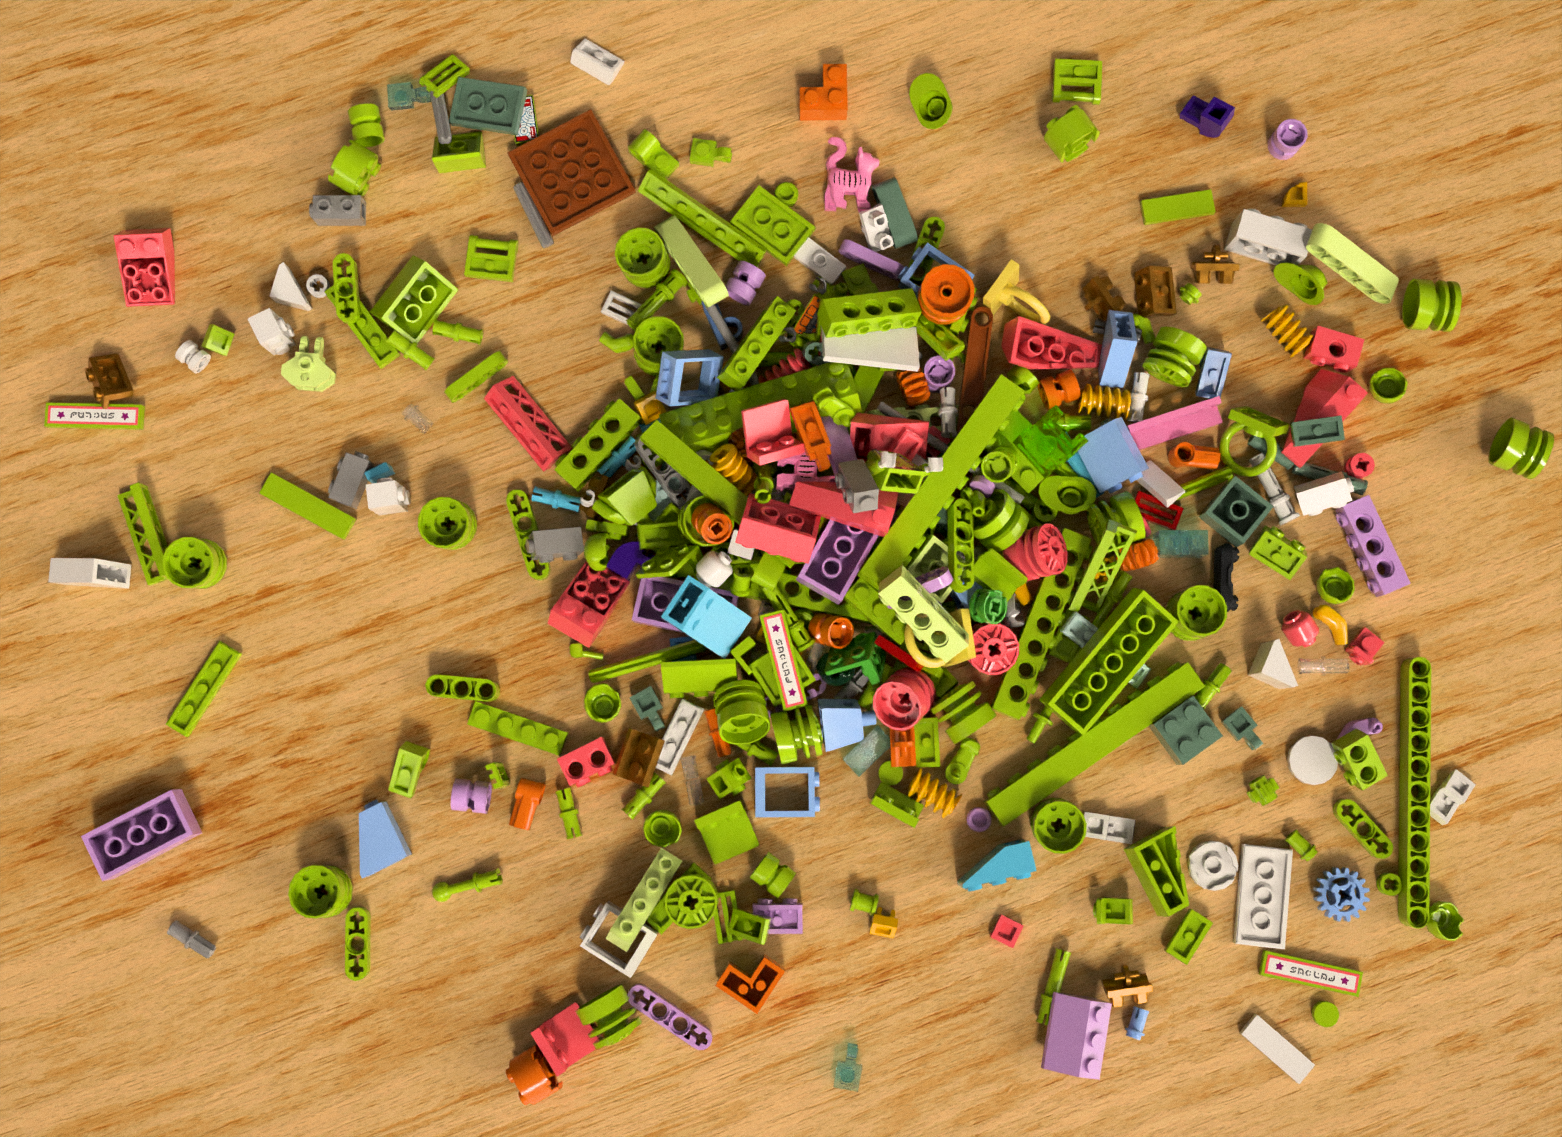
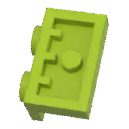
M1265 525L1262 529L1263 533L1249 550V555L1291 580L1307 558L1306 547L1295 539L1290 541L1284 537L1285 533L1277 527L1272 526L1270 528Z
M883 782L879 784L870 801V804L913 828L916 827L919 821L918 817L924 807L923 804L916 802L914 799Z

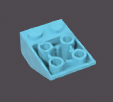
M689 575L661 616L663 620L723 659H726L752 619L742 610Z
M1019 839L997 845L957 881L958 885L965 888V890L975 891L982 889V884L989 882V884L994 886L1006 883V878L1009 877L1016 878L1017 880L1031 877L1030 872L1037 870L1030 842L1025 839Z

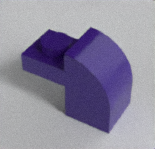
M1193 95L1180 112V119L1199 128V134L1210 138H1217L1233 118L1235 107L1216 97H1213L1210 103H1207Z
M628 542L616 549L607 563V568L629 581L637 566H642L644 562L652 559L655 555L649 553L648 556H645L648 549L640 550L639 542Z

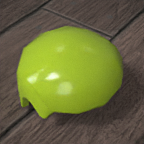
M1382 368L1372 375L1369 382V391L1373 398L1380 403L1391 404L1399 401L1404 396L1408 382L1402 372L1397 369Z
M607 532L591 535L584 545V557L589 566L595 571H604L607 568V550L610 548L606 544V538H609Z
M1339 567L1325 569L1317 580V592L1321 599L1327 603H1344L1352 597L1355 591L1353 578L1348 572Z
M605 683L593 685L587 690L584 698V709L587 715L600 723L612 721L618 716L622 706L619 693Z
M657 810L646 817L643 826L645 838L652 845L662 848L677 843L682 832L680 820L674 813L668 810Z
M1437 901L1429 908V922L1426 927L1438 939L1455 941L1463 935V932L1460 930V924L1464 919L1458 913L1457 907L1451 902Z

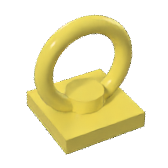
M1011 259L983 297V306L990 309L994 316L1002 304L1008 305L1023 318L1043 325L1048 323L1050 314L1047 308L1032 294L1016 286L1019 281V264ZM1014 296L1026 302L1038 314L1025 308L1014 298Z
M969 608L958 609L949 613L969 634V646L947 663L940 657L929 658L922 654L916 645L912 628L906 623L904 631L905 644L913 659L920 665L928 668H947L976 658ZM924 613L916 615L919 618L927 617V615ZM935 631L934 634L942 635L944 632Z

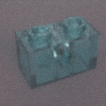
M1159 530L1153 534L1159 558H1202L1209 555L1208 530Z

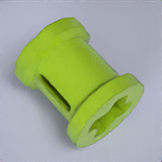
M737 564L733 567L732 573L734 578L729 586V590L735 596L745 597L751 593L750 581L754 571L749 565Z
M854 889L850 911L856 909L868 912L870 916H874L879 895L871 896L860 893L858 889Z

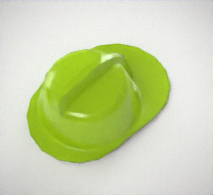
M931 73L919 75L910 86L909 96L912 106L922 126L927 129L940 128L948 123L947 121L953 110L952 102L943 82L938 76Z
M1288 262L1279 263L1275 266L1274 277L1304 303L1318 305L1323 301V289L1328 282L1324 273L1314 265L1297 266Z
M1049 476L1039 485V496L1042 502L1053 510L1062 511L1065 514H1076L1089 508L1088 505L1095 502L1096 490L1093 484L1083 477Z

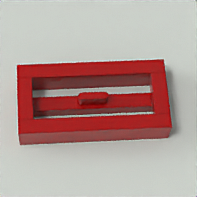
M1141 491L1136 492L1134 500L1138 508L1173 522L1171 524L1140 512L1146 521L1174 532L1184 508L1175 504H1171L1167 508L1156 497ZM1140 499L1174 511L1176 514L1174 516L1140 503Z
M881 635L874 641L876 645L916 672L920 673L924 667L916 662L911 655Z

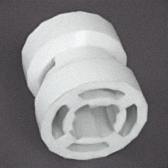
M187 340L178 348L175 358L181 363H186L188 368L196 374L208 365L211 355L204 350H199L198 345L193 341Z

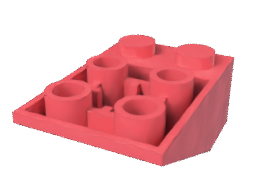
M171 228L122 230L113 235L126 307L175 304V255Z
M856 413L851 421L850 439L857 460L863 459L866 462L868 453L873 449L887 451L903 427H906L925 440L917 454L926 460L929 421Z
M586 561L551 609L547 624L590 648L630 584V581L608 568L604 571H595Z

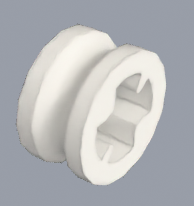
M315 274L309 277L306 287L314 297L324 298L327 296L324 291L330 288V283L322 275ZM317 281L324 285L323 288H320V291L313 287L314 284L317 285Z

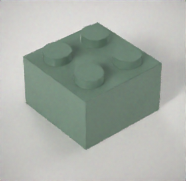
M1234 476L1224 484L1198 517L1232 545L1238 547L1246 542L1274 506L1237 476Z
M1194 696L1189 697L1149 725V728L1176 765H1184L1223 737Z

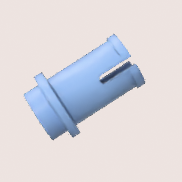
M1133 1006L1128 1028L1125 1027V1030H1127L1126 1036L1141 1040V1036L1145 1035L1143 1030L1149 1011Z

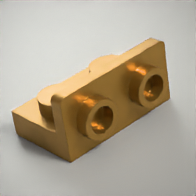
M1147 266L1134 273L1138 314L1145 318L1151 315L1172 316L1177 314L1172 267Z
M119 353L89 358L88 368H85V375L87 381L93 383L95 401H100L103 409L108 408L110 400L133 396L134 390Z
M629 728L613 775L649 787L665 740Z

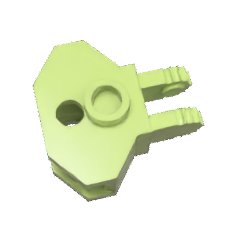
M302 336L300 338L299 352H295V357L282 364L281 375L298 390L323 392L335 384L336 373L325 364L323 337L316 338L314 353H308L309 338L308 336Z

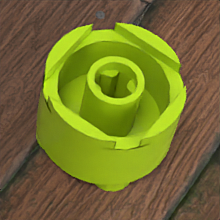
M1074 105L1060 119L1056 117L1046 125L1048 131L1044 136V141L1060 162L1063 163L1064 159L1069 162L1084 153L1089 148L1087 143L1091 139L1095 142L1099 137L1100 131L1084 110L1079 108L1078 105Z
M349 140L350 146L344 145L335 157L331 169L335 171L333 176L328 175V181L351 195H361L363 197L369 189L368 180L371 175L375 177L378 174L381 164L378 163L377 154L357 142Z

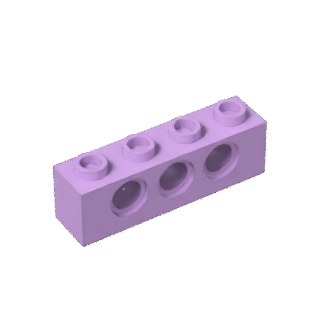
M1369 495L1335 509L1337 513L1336 520L1347 534V544L1351 549H1354L1357 556V565L1361 571H1364L1368 579V589L1372 594H1375L1376 597L1383 596L1411 584ZM1357 519H1359V520H1361V521L1363 522V524H1364V529H1363V531H1361V530H1359V529L1357 528V526H1356V521H1357ZM1368 541L1374 545L1373 553L1367 550L1366 544ZM1378 563L1383 565L1385 569L1383 575L1377 571Z

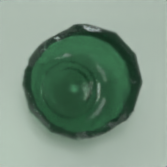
M825 653L816 664V669L821 679L830 686H841L848 683L854 677L856 667L827 676L824 670L829 653Z

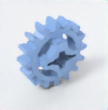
M1332 867V874L1329 871H1324L1325 878L1316 879L1320 883V887H1313V890L1318 892V896H1315L1313 899L1321 902L1317 909L1321 911L1326 910L1325 917L1331 918L1333 916L1334 920L1339 922L1342 918L1344 921L1350 922V915L1359 918L1358 910L1366 911L1365 906L1362 905L1363 902L1370 901L1369 898L1364 897V893L1370 891L1369 888L1362 887L1366 880L1363 878L1357 879L1358 872L1352 871L1349 874V868L1345 867L1341 869V872L1339 868ZM1337 878H1344L1343 880L1341 879L1339 883L1335 884L1332 882ZM1339 890H1342V894L1344 895L1343 899L1341 898V895L1338 894ZM1346 905L1351 906V907H1350L1349 909H1347V910L1339 911V909L1342 910L1343 906H1346Z

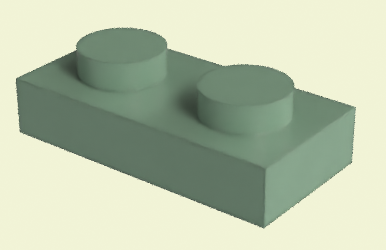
M1342 415L1290 423L1293 447L1345 440Z

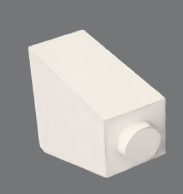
M51 558L48 582L74 586L129 589L131 564L95 558Z

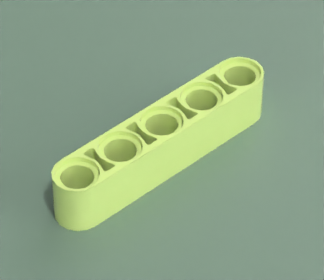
M675 215L654 226L655 232L662 239L668 253L707 308L729 296L725 285Z
M1323 223L1314 225L1306 245V250L1375 302L1382 304L1390 303L1399 278L1330 225Z

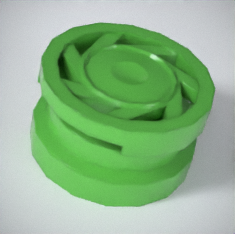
M985 588L976 590L969 602V612L973 620L978 623H1000L1007 612L1006 597L1002 596L1003 592Z

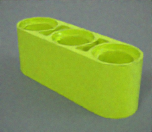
M437 674L430 676L425 684L426 690L430 695L441 698L492 702L500 695L499 685L495 681L488 679ZM441 679L444 683V688L441 692L437 693L433 685L435 681ZM461 682H466L469 687L468 692L464 695L458 692V685ZM486 684H490L493 687V693L489 697H484L482 694V688Z

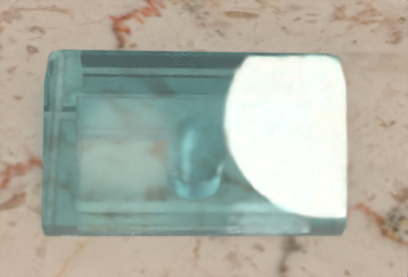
M877 725L842 760L859 777L890 748V738Z

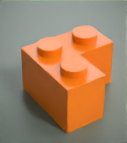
M823 64L822 87H800V121L847 120V64Z
M764 954L750 975L730 961L715 986L758 1014L783 976L785 967Z

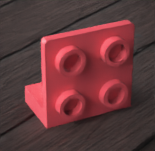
M781 399L741 411L747 457L761 466L805 453L804 444L792 436L788 400Z
M577 1002L554 1015L530 1033L557 1077L564 1073L569 1066L594 1051L593 1043L599 1039L598 1035L589 1038L588 1034L594 1028L591 1024L582 1025L575 1012L580 1007Z

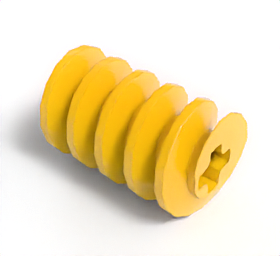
M1286 304L1277 307L1263 318L1261 322L1269 320L1265 328L1275 327L1271 335L1273 337L1281 335L1278 343L1287 342L1284 351L1293 349L1290 358H1292L1310 344L1309 342L1313 335H1303L1307 328H1297L1301 321L1300 319L1291 321L1295 313L1285 314L1289 307Z
M1087 383L1084 389L1082 388L1080 392L1081 398L1078 401V413L1082 411L1083 407H1086L1087 414L1090 415L1092 409L1095 408L1097 416L1101 414L1102 410H1105L1106 417L1108 418L1112 411H1114L1116 418H1119L1121 413H1124L1125 420L1127 419L1131 405V394L1128 389H1125L1121 395L1119 388H1115L1111 393L1109 386H1106L1103 392L1100 385H1096L1092 391L1090 383Z
M725 444L711 454L709 459L711 462H714L712 467L744 495H749L755 489L754 481L757 475L748 466L747 461L743 459L735 445Z
M920 767L908 786V797L916 793V802L926 799L924 807L927 808L934 804L933 813L942 809L941 818L944 819L955 809L962 794L955 798L956 790L954 788L946 792V783L938 787V778L930 782L931 774L927 772L921 776L922 768Z

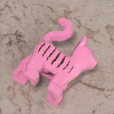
M839 137L829 138L828 143L837 146V151L828 157L826 163L828 186L825 192L824 211L836 212L837 207L846 209L847 201L844 199V195H855L858 212L871 209L867 196L871 188V173L879 166V159L873 157L871 153L863 152L862 147H859L855 160L857 171L837 168L836 162L842 159L847 151L846 143Z
M806 453L778 460L777 467H784L786 464L794 465V473L777 475L775 494H781L784 489L793 491L796 482H835V475L817 477L818 468L815 460L810 461Z

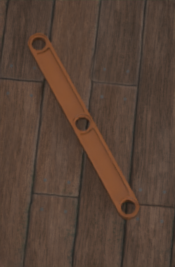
M984 306L976 308L970 317L956 422L957 435L969 420V418L963 415V408L971 406L976 410L983 400L993 323L991 310ZM977 313H985L988 317V322L983 325L978 324L975 320V315ZM969 471L965 475L969 478V480L966 482L961 491L965 487H969V484L973 478V474ZM958 488L952 493V496L955 498L954 501L961 498V491Z

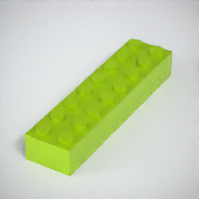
M829 362L659 414L661 424L695 453L700 450L713 453L719 447L728 444L729 436L735 430L743 427L741 411L744 409L786 399L789 402L790 410L791 407L813 401V395L824 387H829L835 397L852 408L854 414L862 412V408L849 365ZM816 404L820 417L829 416L823 408L819 410ZM790 413L792 433L797 432Z

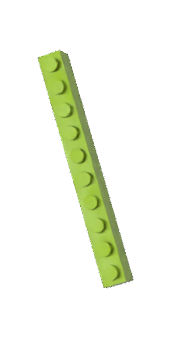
M1002 374L999 376L943 454V470L941 472H931L917 494L910 500L857 576L879 591V583L901 565L906 568L913 558L909 555L912 549L915 547L919 550L927 538L923 535L927 528L934 529L941 519L937 514L942 507L945 510L949 508L955 499L952 493L956 488L961 491L969 480L965 476L970 468L974 471L983 460L980 457L982 451L986 449L989 452L997 440L993 437L999 429L1003 432L1011 421L1007 416L1012 410L1014 412L1019 410L1025 401L1021 398L1025 390Z
M1178 661L1166 669L1168 674L1162 678L1158 675L1148 681V688L1142 692L1137 689L1128 695L1127 699L1129 701L1121 706L1117 703L1107 710L1109 715L1103 719L1099 717L1084 736L1077 732L1073 733L1067 738L1069 742L1063 747H1060L1059 744L1047 752L1049 755L1042 761L1038 758L1027 766L1029 769L1022 775L1019 772L1006 780L1008 785L1000 789L998 786L987 793L988 799L984 802L1000 826L1004 827L1204 688L1205 685L1188 662L1180 664Z

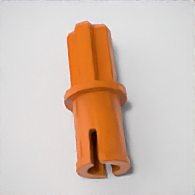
M715 708L705 711L704 713L711 732L709 736H712L718 757L730 755L731 748L729 743L723 741L719 736Z

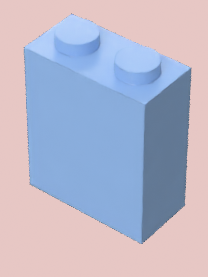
M1122 417L1113 419L1073 442L1099 493L1108 490L1111 494L1123 488L1122 482L1129 479L1130 483L1142 478V472L1149 469Z

